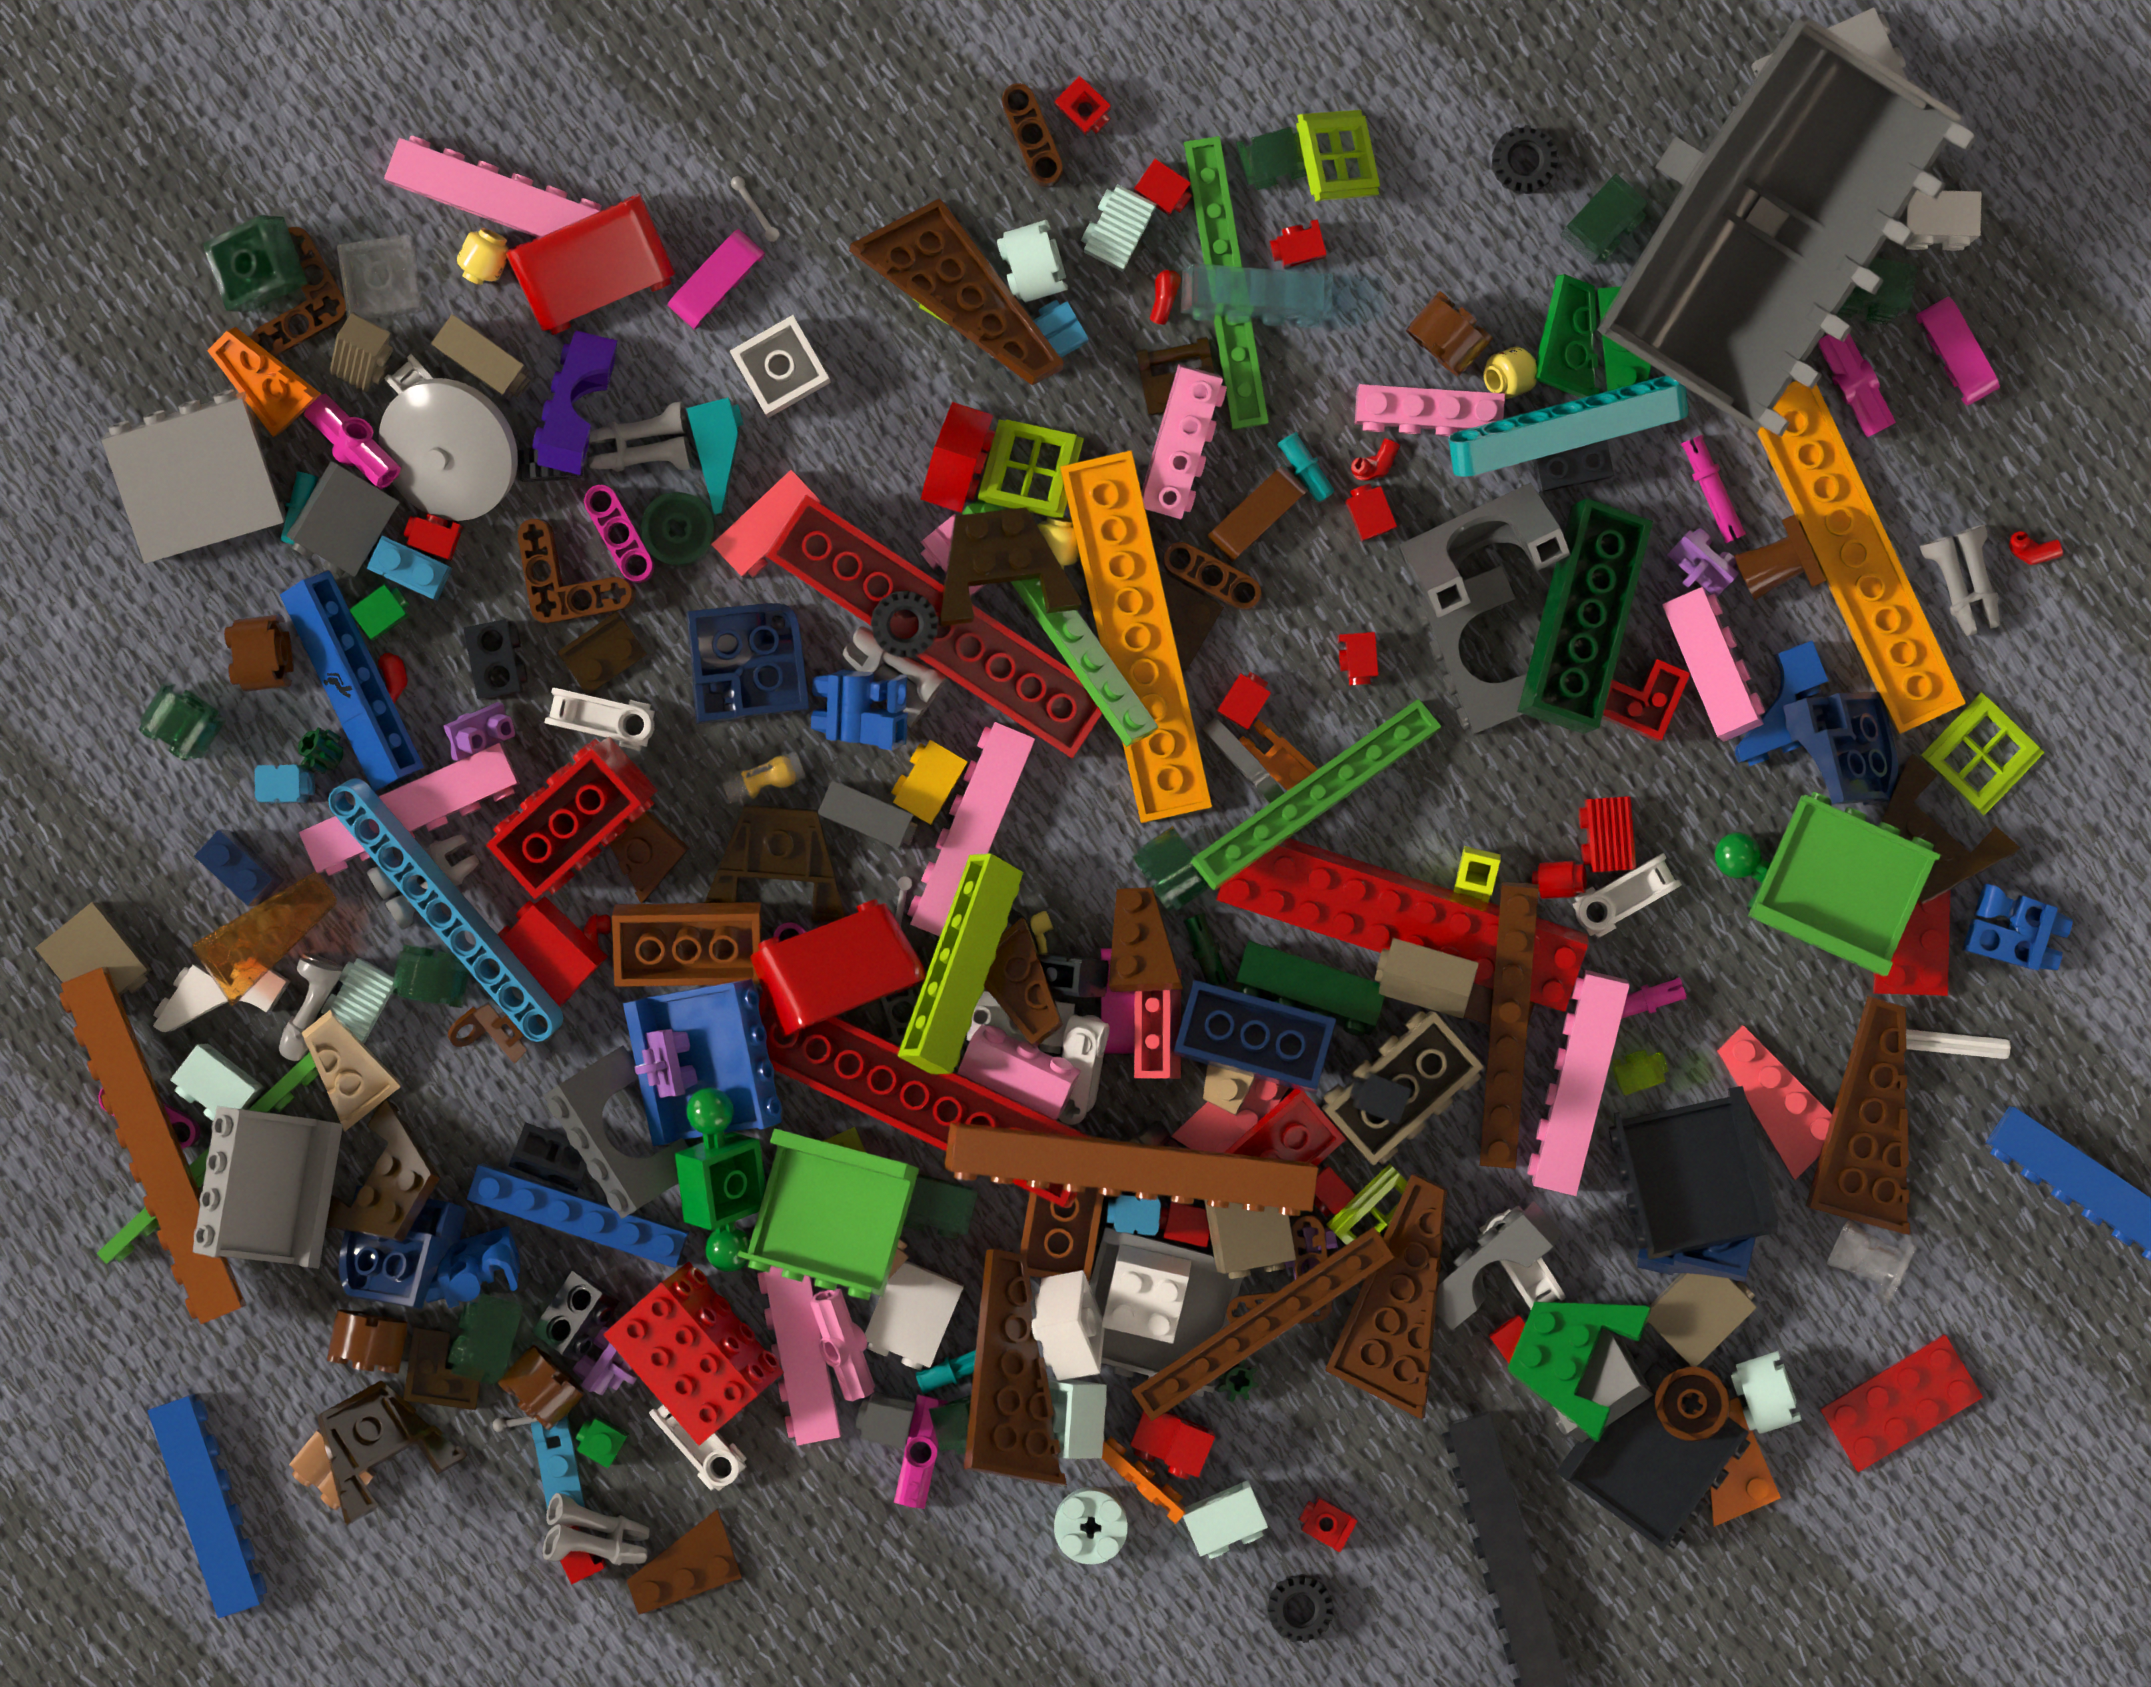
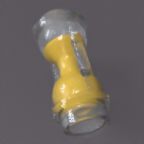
M787 751L781 752L782 755L776 756L768 763L750 770H740L734 774L732 772L727 773L729 781L724 782L723 787L729 802L737 801L739 807H742L745 803L754 800L758 795L770 790L786 788L792 784L794 786L799 785V781L807 777L797 751L789 754Z

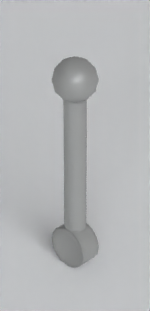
M735 176L731 180L732 188L739 190L765 229L766 239L770 242L777 241L780 236L778 229L771 227L745 188V180L741 176Z
M903 876L898 880L900 894L895 918L900 927L907 890L912 887V881L907 876Z
M529 1416L511 1420L497 1418L493 1421V1429L497 1432H503L507 1427L531 1424V1422L538 1420L535 1417L531 1419Z

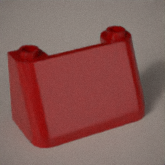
M641 192L624 199V201L616 206H609L586 218L544 236L533 239V242L522 243L506 251L508 260L541 331L549 330L551 335L572 327L569 322L570 320L650 286L652 292L672 284L669 277L676 274Z
M873 899L858 905V913L782 942L776 936L757 944L760 951L752 954L750 959L782 1038L882 997L911 989L925 980L927 974L924 966L887 903L879 904L877 899Z

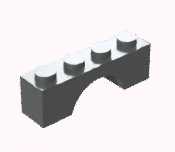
M1534 1201L1524 1209L1518 1205L1503 1218L1506 1224L1498 1231L1494 1226L1487 1230L1477 1240L1480 1246L1473 1252L1469 1247L1462 1251L1452 1261L1455 1267L1448 1273L1444 1268L1440 1270L1436 1313L1452 1331L1477 1311L1487 1298L1482 1278L1485 1265L1498 1260H1508L1528 1268L1553 1248L1562 1236V1231Z
M874 1390L871 1398H864L859 1409L855 1428L862 1430L860 1439L904 1449L916 1400Z

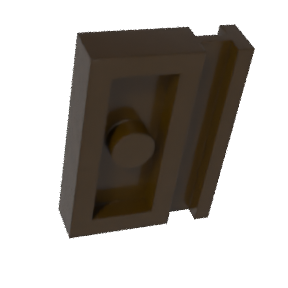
M618 611L557 652L586 695H590L648 655Z

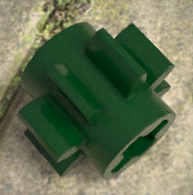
M317 727L316 731L307 732L301 738L298 745V754L305 757L301 765L313 773L318 771L321 774H325L326 770H334L343 758V747L337 744L341 737L330 729L324 731L320 727Z
M1245 1359L1219 1376L1220 1384L1214 1390L1216 1392L1227 1390V1401L1233 1402L1236 1394H1239L1245 1400H1249L1248 1391L1251 1387H1259V1384L1253 1381L1252 1376L1258 1369L1253 1366L1244 1368ZM1238 1374L1243 1377L1242 1384L1234 1385L1229 1381L1231 1375Z

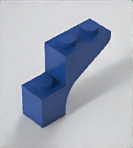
M1813 640L1775 655L1780 670V689L1778 695L1761 716L1763 725L1750 730L1736 746L1735 756L1738 762L1747 760L1749 766L1770 759L1768 751L1781 747L1783 753L1803 746L1799 741H1791L1790 733L1786 728V716L1783 706L1797 701L1794 694L1799 693L1801 699L1822 692L1820 684L1828 682Z

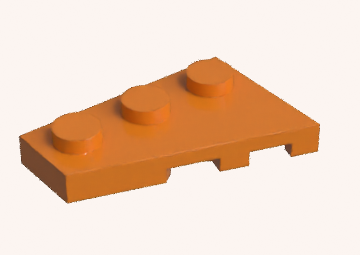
M237 327L227 330L207 350L238 392H246L247 398L245 401L273 437L282 433L321 395L319 391Z
M1738 1397L1730 1399L1729 1418L1750 1432L1746 1439L1751 1444L1739 1460L1732 1457L1724 1469L1730 1473L1718 1490L1712 1486L1710 1487L1714 1527L1781 1498L1753 1431H1750Z
M1110 1436L1108 1440L1104 1439L1102 1459L1128 1482L1132 1481L1137 1485L1136 1488L1151 1503L1157 1506L1161 1505L1169 1513L1166 1516L1177 1524L1185 1514L1184 1505L1180 1503L1183 1496L1168 1483L1163 1488L1152 1479L1156 1473L1144 1462L1138 1460L1134 1464L1124 1456L1127 1448L1114 1437Z

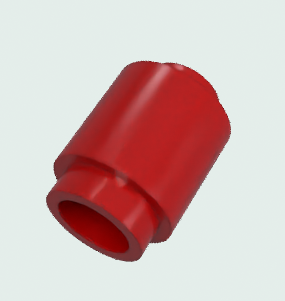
M1575 861L1539 863L1538 870H1533L1532 884H1539L1538 892L1541 899L1577 897L1578 893H1586L1587 890L1586 867L1584 864H1576Z

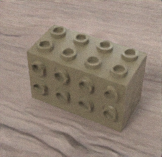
M1418 1011L1404 1024L1408 1029L1399 1038L1391 1035L1377 1048L1380 1052L1377 1058L1371 1063L1364 1059L1349 1073L1353 1077L1344 1087L1339 1083L1336 1084L1322 1097L1326 1102L1321 1107L1322 1110L1372 1165H1375L1378 1161L1382 1165L1399 1151L1396 1148L1398 1143L1405 1137L1409 1140L1413 1139L1426 1127L1423 1123L1425 1119L1432 1113L1437 1116L1454 1102L1450 1098L1459 1089L1468 1090L1481 1078L1478 1072L1484 1066L1433 1011H1428L1426 1014L1423 1011ZM1367 1071L1412 1089L1398 1124L1352 1106L1355 1099L1349 1097V1094L1357 1076L1363 1078Z

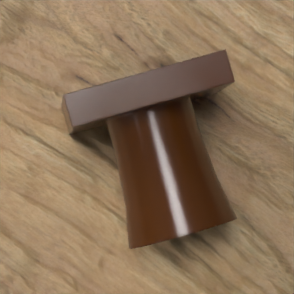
M1797 514L1781 520L1787 531V537L1763 547L1734 555L1740 572L1755 601L1772 589L1803 573H1806L1812 587L1827 581L1826 575L1822 573L1813 547L1800 526V519Z

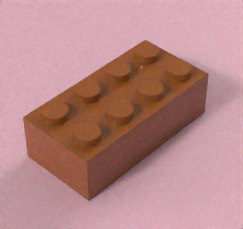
M761 902L615 904L612 914L614 987L718 985L746 979H753L754 985H761L750 959L752 954L760 951L757 944L762 942Z
M1091 1136L1096 1139L1113 1140L1109 1138ZM1086 1186L1085 1192L1077 1193L1071 1208L1062 1207L1030 1192L1020 1254L1026 1256L1029 1276L1044 1278L1083 1270L1089 1283L1104 1194L1099 1193V1188Z

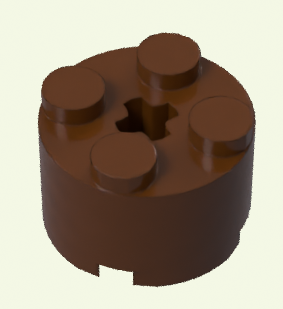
M1438 291L1410 323L1406 332L1420 347H1424L1438 359V362L1444 368L1458 377L1468 369L1493 338L1479 325L1474 328L1473 326L1477 320L1462 307L1458 310L1456 308L1453 309L1455 304L1444 293Z
M281 614L237 619L233 622L232 626L225 627V643L227 648L231 649L233 663L229 664V678L232 685L239 684L244 692L289 687L292 684V680L286 679L287 673L294 672L291 638L289 631L282 632L279 623L285 622Z
M338 1309L334 1320L327 1361L348 1364L349 1360H352V1368L374 1371L375 1365H378V1370L398 1374L406 1341L408 1322L388 1316L380 1317L365 1314L362 1311Z
M533 1344L497 1382L509 1395H516L520 1400L517 1405L531 1419L535 1417L550 1431L581 1400L585 1393H583L584 1390L566 1370L563 1371L556 1363L550 1360L552 1357L546 1351Z
M1700 1367L1681 1368L1668 1375L1660 1384L1655 1397L1656 1413L1662 1426L1673 1436L1690 1442L1703 1441L1716 1435L1726 1424L1730 1413V1397L1725 1385L1712 1372ZM1694 1394L1699 1395L1698 1402L1703 1405L1702 1410H1694L1692 1415L1687 1414V1406L1683 1404V1400L1685 1398L1692 1399Z

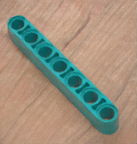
M1663 376L1458 431L1448 437L1453 473L1461 477L1474 476L1681 420L1689 415L1686 387L1670 376Z

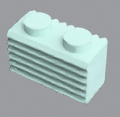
M1117 184L1114 192L1109 189L1106 190L1098 206V209L1103 211L1097 224L1089 223L1081 241L1086 243L1084 253L1123 272L1156 209V203Z
M357 958L354 964L349 961L339 977V981L344 984L337 996L334 994L329 996L321 1013L325 1014L331 1010L362 1043H365L399 978L361 958Z

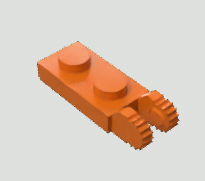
M1259 719L1253 726L1262 737H1266L1274 744L1271 749L1264 755L1249 738L1242 736L1239 739L1242 745L1286 791L1318 770L1283 737L1279 738Z

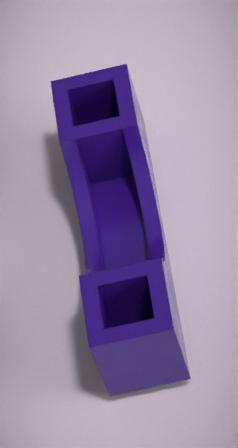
M575 330L571 344L564 343L560 357V364L564 366L562 372L555 371L551 385V392L555 394L553 400L546 399L543 408L542 420L546 422L544 428L537 427L534 436L533 449L538 450L537 465L578 475L581 474L589 448L591 424L583 420L572 406L579 398L586 394L607 391L616 361L618 340Z

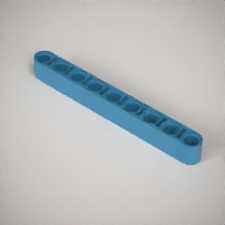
M356 778L350 779L333 789L328 799L329 807L333 814L528 1039L535 1042L543 1041L556 1032L563 1023V1012L370 786L363 780ZM345 791L353 794L356 802L355 806L347 802ZM369 819L377 822L380 829L379 834L371 830ZM393 847H397L402 851L403 861L395 858ZM417 875H421L426 879L427 889L419 886ZM441 902L450 907L451 917L446 916L442 912ZM465 930L474 935L476 939L475 945L470 944L466 940ZM489 958L494 959L498 963L500 973L490 968ZM513 986L518 987L523 992L524 1000H519L514 996ZM537 1014L546 1018L548 1028L539 1025L536 1019Z

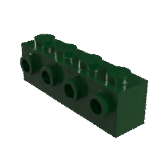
M1249 941L1244 949L1232 987V991L1336 1019V1024L1343 1026L1345 1032L1355 1036L1371 1035L1376 1027L1385 998L1384 995L1379 994L1380 983Z

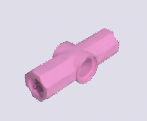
M841 1289L821 1291L812 1296V1301L810 1302L823 1337L818 1343L819 1352L825 1362L834 1368L844 1399L854 1401L865 1398L872 1394L875 1388L863 1353L867 1348L866 1336L862 1329L852 1322Z

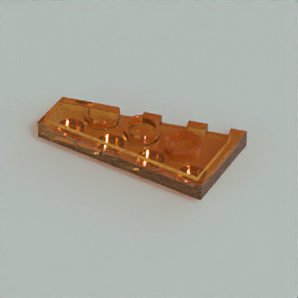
M315 871L193 943V951L233 1007L337 904V898L320 873Z

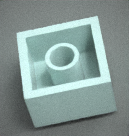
M208 1043L197 1045L170 1079L177 1085L175 1092L190 1103L193 1101L200 1102L206 1107L203 1113L212 1121L215 1119L217 1106L249 1110L265 1089L263 1085Z
M1047 1377L1054 1415L1051 1417L1054 1438L1059 1439L1061 1453H1057L1058 1457L1067 1459L1102 1458L1107 1385L1074 1379L1058 1381L1056 1377Z
M1248 1480L1184 1507L1185 1514L1183 1518L1200 1557L1208 1554L1209 1559L1220 1556L1230 1550L1229 1544L1240 1539L1243 1544L1250 1543L1263 1536L1262 1530L1268 1528Z

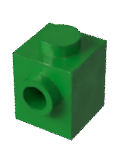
M384 584L349 609V611L370 640L376 641L410 616L405 609L410 604L398 587L391 590L389 586Z
M598 1415L593 1423L586 1420L575 1438L581 1442L577 1451L608 1469L630 1433Z

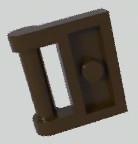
M1207 337L1197 338L1196 343L1147 352V349L1136 351L1148 416L1165 412L1176 374L1174 372L1152 377L1150 366L1200 357L1202 367L1195 369L1215 374Z

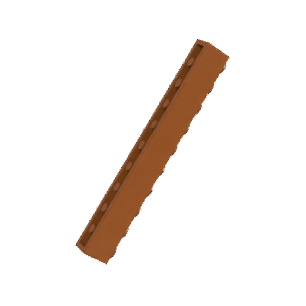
M100 967L61 983L64 991L59 993L61 1003L67 1013H73L77 1026L73 1027L75 1037L81 1047H87L91 1060L87 1061L89 1071L95 1081H101L105 1094L101 1095L103 1105L109 1115L114 1114L119 1125V1128L115 1129L117 1139L122 1149L128 1148L133 1159V1162L129 1163L131 1173L136 1183L142 1182L147 1196L143 1197L145 1207L150 1217L156 1216L161 1230L157 1231V1235L164 1251L170 1250L175 1264L171 1265V1269L178 1285L184 1284L189 1298L185 1299V1303L192 1319L198 1318L201 1325L246 1306L228 1258L222 1256L216 1258L193 1253L194 1232L197 1228L201 1193L108 967Z
M950 1122L945 1167L955 1172L954 1177L965 1180H976L977 1174L991 1176V1182L1001 1184H1013V1178L1027 1180L1028 1186L1037 1188H1049V1182L1061 1183L1064 1190L1085 1192L1086 1186L1097 1187L1100 1194L1121 1196L1122 1190L1133 1191L1136 1198L1157 1200L1158 1194L1169 1195L1172 1202L1193 1204L1194 1198L1206 1199L1208 1206L1229 1208V1202L1242 1203V1209L1255 1212H1264L1265 1206L1278 1207V1213L1291 1216H1300L1301 1210L1312 1211L1318 1167L1309 1162Z

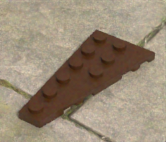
M940 198L850 244L849 252L1029 384L1034 385L1062 370L1064 361Z
M1867 996L1805 1206L1910 1236V1223L1907 1222L1909 1189H1907L1906 1167L1909 1165L1908 1109L1905 1108L1907 1075H1905L1904 1052L1907 1051L1906 1007Z
M1413 1173L1383 1238L1396 1257L1365 1278L1325 1371L1422 1420L1426 1416L1448 1189L1417 1173Z
M998 1249L986 1250L964 1469L1058 1487L1067 1486L1065 1473H1061L1057 1453H1061L1059 1439L1054 1438L1051 1417L1054 1415L1045 1361L1044 1357L1040 1358L1038 1344L1032 1331L1033 1316L1030 1302L1033 1300L1026 1256Z

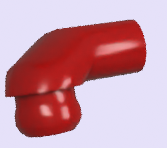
M1163 270L1155 279V302L1150 320L1160 325L1167 323L1177 290L1181 285V277L1174 270Z
M1384 438L1377 455L1363 459L1361 457L1356 458L1351 464V471L1355 478L1361 481H1370L1387 475L1400 445Z
M2018 531L2011 536L2009 541V549L2012 554L2029 565H2036L2063 556V550L2058 539L2039 545L2030 539L2026 532Z
M384 653L378 660V668L382 669L386 682L385 686L395 704L408 684V677L402 659L398 655Z
M596 913L587 920L583 933L597 947H599V934H609L611 932V918L607 914L598 916Z

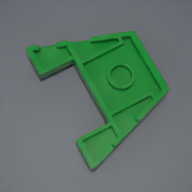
M1534 1302L1508 1365V1372L1544 1401L1546 1400L1560 1411L1570 1422L1575 1423L1585 1431L1590 1438L1599 1442L1611 1413L1610 1408L1576 1396L1602 1330L1606 1329L1639 1341L1651 1313L1650 1307Z

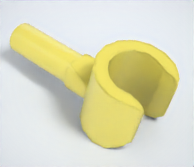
M1043 911L1033 915L1030 924L1036 937L1039 953H1048L1043 933L1054 928L1047 912Z

